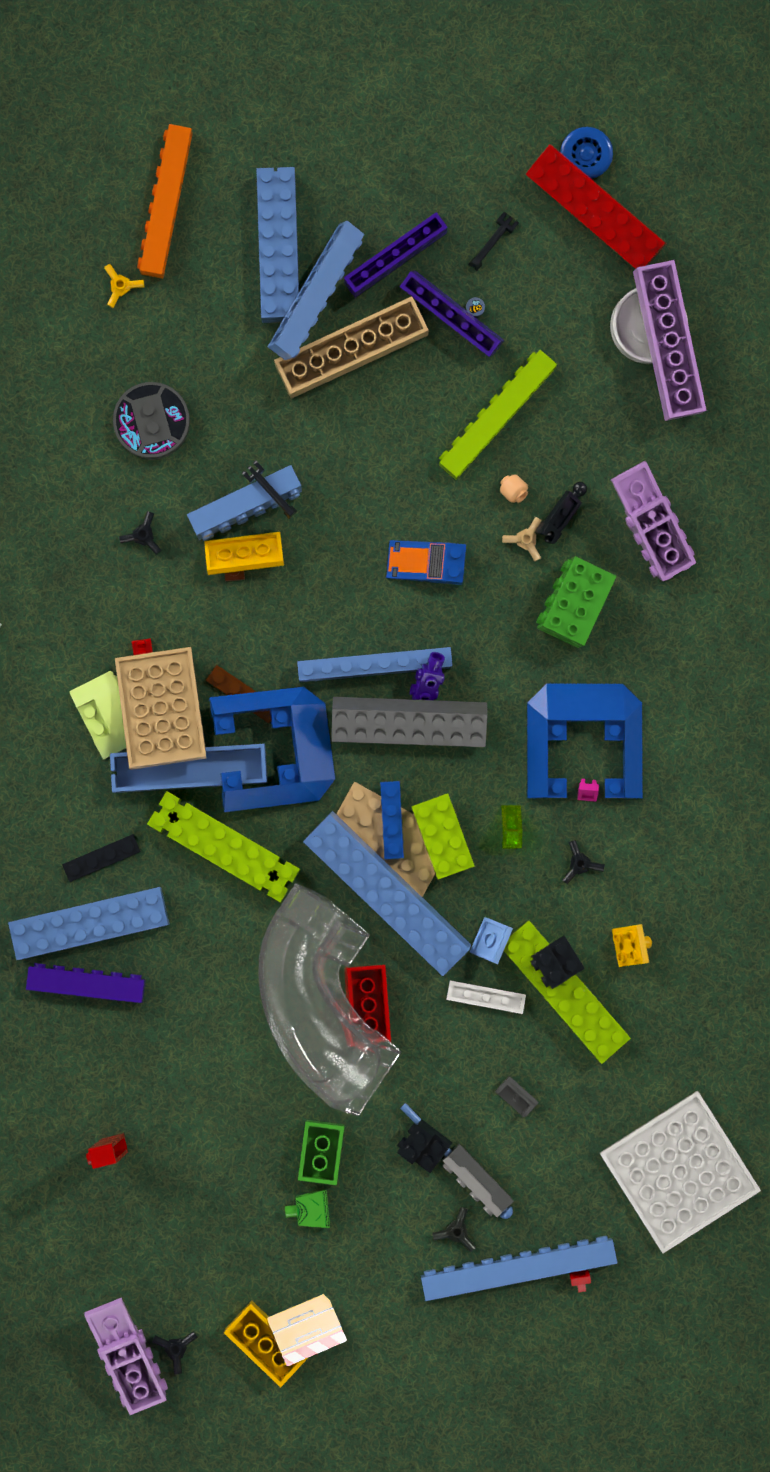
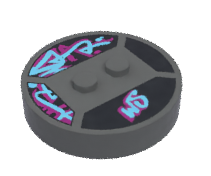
M145 382L133 386L120 397L114 409L113 426L117 438L128 452L139 458L155 460L173 454L183 445L190 429V415L185 401L173 388L162 383Z

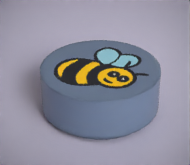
M477 297L468 300L466 311L474 317H479L484 313L485 304L483 300Z

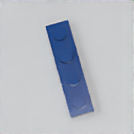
M400 781L380 782L384 859L404 858Z

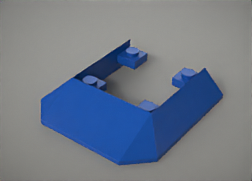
M546 684L527 702V798H567V778H548V741L567 740V721L604 722V741H623V779H604L605 798H643L642 702L624 684Z
M305 687L209 698L215 735L235 733L233 714L270 710L272 728L291 726L296 764L277 766L280 785L243 789L241 771L220 773L224 812L312 802L321 799L335 780L326 706L322 700Z

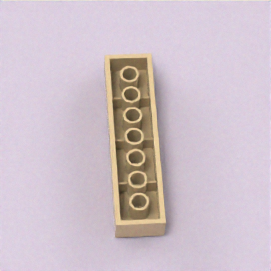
M411 296L301 347L299 354L295 358L284 360L279 357L274 360V363L292 399L428 336L429 330Z

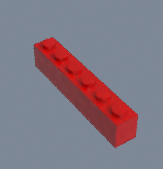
M124 1133L102 1138L88 1149V1153H86L88 1165L92 1164V1168L95 1169L115 1164L128 1153Z

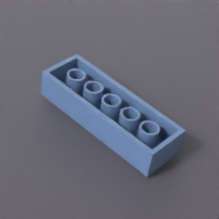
M291 465L264 477L284 500L288 498L289 500H294L302 492L301 484ZM256 481L187 514L198 539L207 541L214 537V533L218 531L224 533L231 529V525L235 523L241 525L248 521V517L255 515V517L260 516L266 512L265 509L271 506L274 509L279 507V505Z

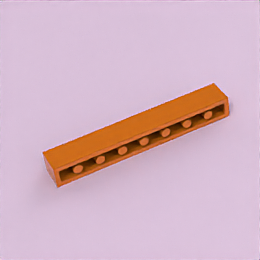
M169 124L168 130L164 131L163 141L166 142L165 147L161 148L160 151L162 162L161 166H157L156 170L158 182L154 184L152 195L155 196L154 202H150L148 213L151 216L150 221H146L145 224L147 236L146 239L142 240L141 250H143V256L139 257L137 265L141 275L162 279L164 277L193 134L192 128Z

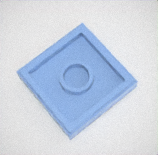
M484 917L470 953L498 964L513 928Z

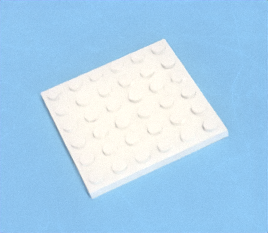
M698 1091L600 1152L601 1157L662 1253H665L761 1191Z

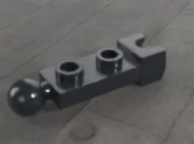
M576 482L573 485V493L566 490L545 521L539 524L535 532L546 535L545 542L555 544L560 538L562 530L582 504L578 497L586 494V484Z

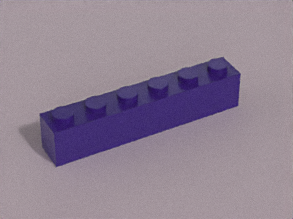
M434 213L345 276L344 284L355 298L447 234L448 227L438 213Z
M410 271L400 285L404 291L487 356H493L504 342L500 336L417 271Z
M34 963V966H29L26 990L143 1003L146 979H141L142 975L130 974V978L122 977L123 973L119 972L103 975L101 970H92L91 973H86L84 968L75 967L72 968V971L65 970V966L53 965V969L45 968L46 964Z

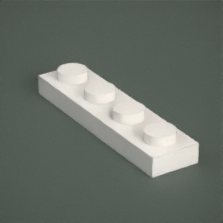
M450 981L446 1000L523 1014L526 995Z

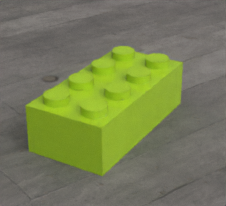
M448 793L411 807L437 880L474 867Z

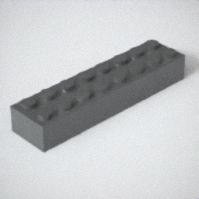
M333 697L332 742L465 747L486 746L487 702Z

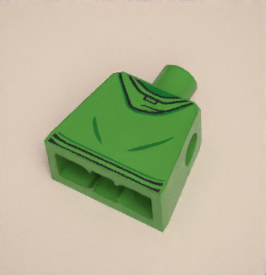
M327 1188L296 1196V1205L285 1206L286 1218L297 1217L298 1226L330 1228Z

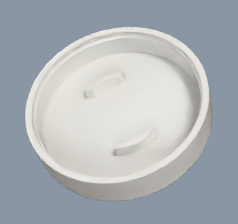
M636 288L627 293L615 306L610 321L611 335L619 351L627 358L638 363L652 364Z

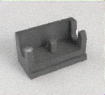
M510 1076L495 1090L500 1097L523 1117H526L539 1103Z

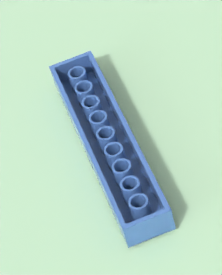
M333 811L303 841L442 976L470 950L471 944Z

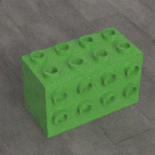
M574 556L563 563L560 570L563 573L555 580L552 587L555 590L546 599L544 604L546 609L543 613H540L536 623L539 624L537 629L579 648L585 645L616 576Z

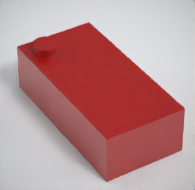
M385 965L345 967L350 1045L391 1043Z

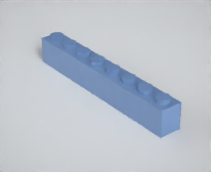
M348 221L338 224L268 345L269 349L284 360L295 358L299 354L301 343L305 342L308 338V331L318 321L317 316L319 312L326 307L327 298L334 293L336 289L335 284L344 276L345 267L352 262L354 258L352 256L353 253L362 244L361 239L364 233Z
M451 647L297 661L299 682L416 672L418 668H422L423 664H429L428 659L432 652L441 653L445 657L442 669L452 668Z

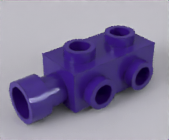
M432 652L428 659L429 664H423L421 669H417L415 675L416 684L412 683L410 687L412 700L437 699L439 685L443 684L445 677L441 668L445 657L441 653Z

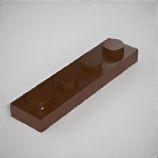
M218 665L215 666L206 679L207 682L226 695L256 692ZM270 710L252 712L267 723L271 722Z

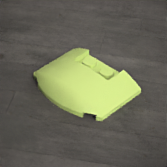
M109 671L69 691L103 760L110 757V753H118L126 749L117 676Z

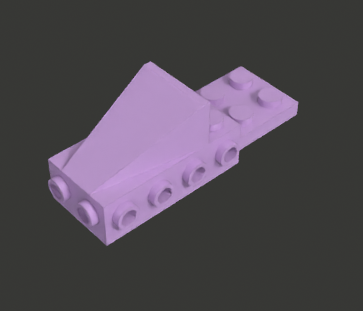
M643 461L611 479L626 510V524L634 533L633 537L637 544H641L643 548L641 553L644 559L649 561L651 565L649 570L653 577L657 576L662 581L669 580L674 575L696 563L693 557L695 555L694 551L685 540L687 537L678 526L679 520L670 509L671 503L666 496L662 495L647 462Z
M122 1298L84 1312L89 1327L98 1343L99 1349L97 1351L101 1360H104L107 1374L112 1376L114 1389L116 1392L119 1391L123 1407L126 1406L129 1414L132 1415L166 1401L165 1390L168 1389L164 1378H160L159 1366L152 1361L153 1354L150 1347L146 1348L144 1333L142 1329L138 1330L136 1325H134Z

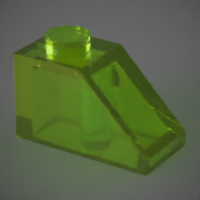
M501 805L502 848H522L521 805Z

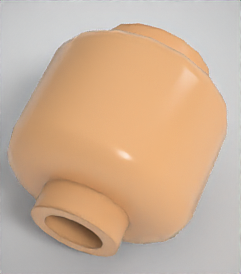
M507 475L501 480L500 493L511 503H520L528 495V485L518 475Z

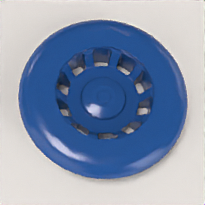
M581 127L570 132L564 139L560 149L564 156L591 179L602 175L609 168L613 158V148L609 138L602 131L592 127Z

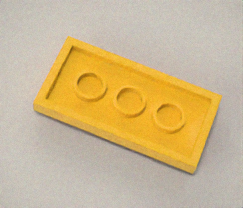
M280 532L204 541L208 575L284 566Z

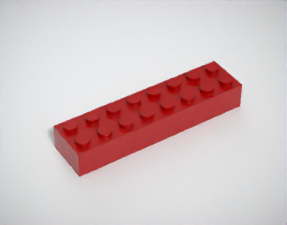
M549 144L527 171L526 175L635 269L649 265L667 244L553 145Z

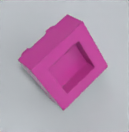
M581 779L577 800L597 801L599 785L596 780L593 779L592 784H586L585 779Z

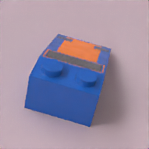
M390 540L386 578L462 585L466 544Z

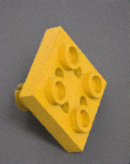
M642 924L612 929L619 967L649 963L647 948H651L652 940L649 936L644 937Z

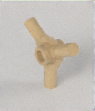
M535 517L528 529H524L515 536L503 535L502 543H517L519 547L529 551L535 562L540 560L541 556L535 548V531L541 520Z

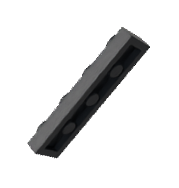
M134 834L64 863L62 866L69 882H72L141 851Z

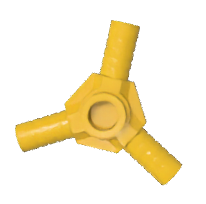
M111 264L104 267L112 279L111 292L113 293L107 303V306L114 308L119 296H123L131 288L145 287L144 280L130 281V279L120 274L118 275Z

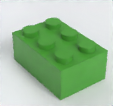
M306 1120L298 1180L337 1185L345 1125Z

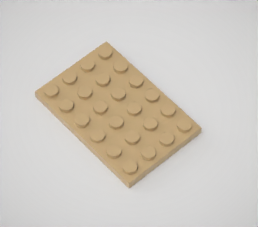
M191 647L115 658L129 769L133 770L206 759Z
M354 782L336 815L423 897L435 872L414 814L401 808L404 858L384 859L381 796Z

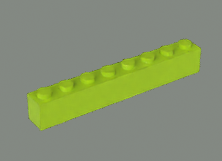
M543 351L533 352L527 359L528 364L525 367H519L514 374L516 377L512 381L508 380L503 385V392L500 395H494L489 402L491 405L487 409L483 408L478 413V420L474 424L470 422L464 429L466 433L462 437L458 436L451 444L453 448L449 452L447 450L444 451L439 457L441 460L439 466L455 480L458 479L556 369L557 364Z

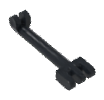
M503 212L497 219L496 223L500 227L478 255L469 262V266L475 267L476 271L482 267V260L505 231L512 233L518 226V221H515L512 226L510 225V222L513 220L511 216L506 221L503 220L507 213Z
M255 460L253 464L258 469L255 471L249 466L247 468L252 474L249 476L246 471H243L242 474L250 483L256 480L282 508L285 516L290 519L298 511L293 506H289L261 475L265 470Z

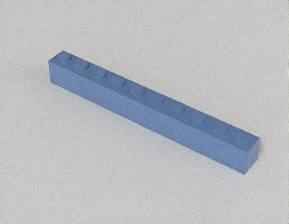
M600 1236L596 1237V1241L580 1240L577 1241V1245L570 1246L569 1243L558 1245L557 1249L551 1250L550 1247L540 1248L537 1253L523 1251L517 1257H512V1254L501 1256V1260L493 1261V1258L481 1260V1264L474 1265V1262H467L462 1264L463 1267L456 1269L455 1266H447L443 1268L444 1271L436 1272L435 1269L424 1271L425 1275H421L425 1301L617 1264L612 1238Z

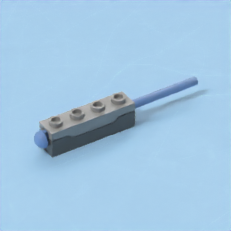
M406 1103L400 1108L415 1124L421 1121V1118ZM460 1143L452 1150L449 1148L442 1159L445 1163L443 1167L450 1174L454 1172L458 1176L457 1182L463 1188L467 1186L472 1191L470 1195L477 1202L481 1200L484 1203L483 1209L490 1216L494 1214L496 1217L500 1215L503 1219L510 1218L513 1214V1209L510 1205L514 1200Z

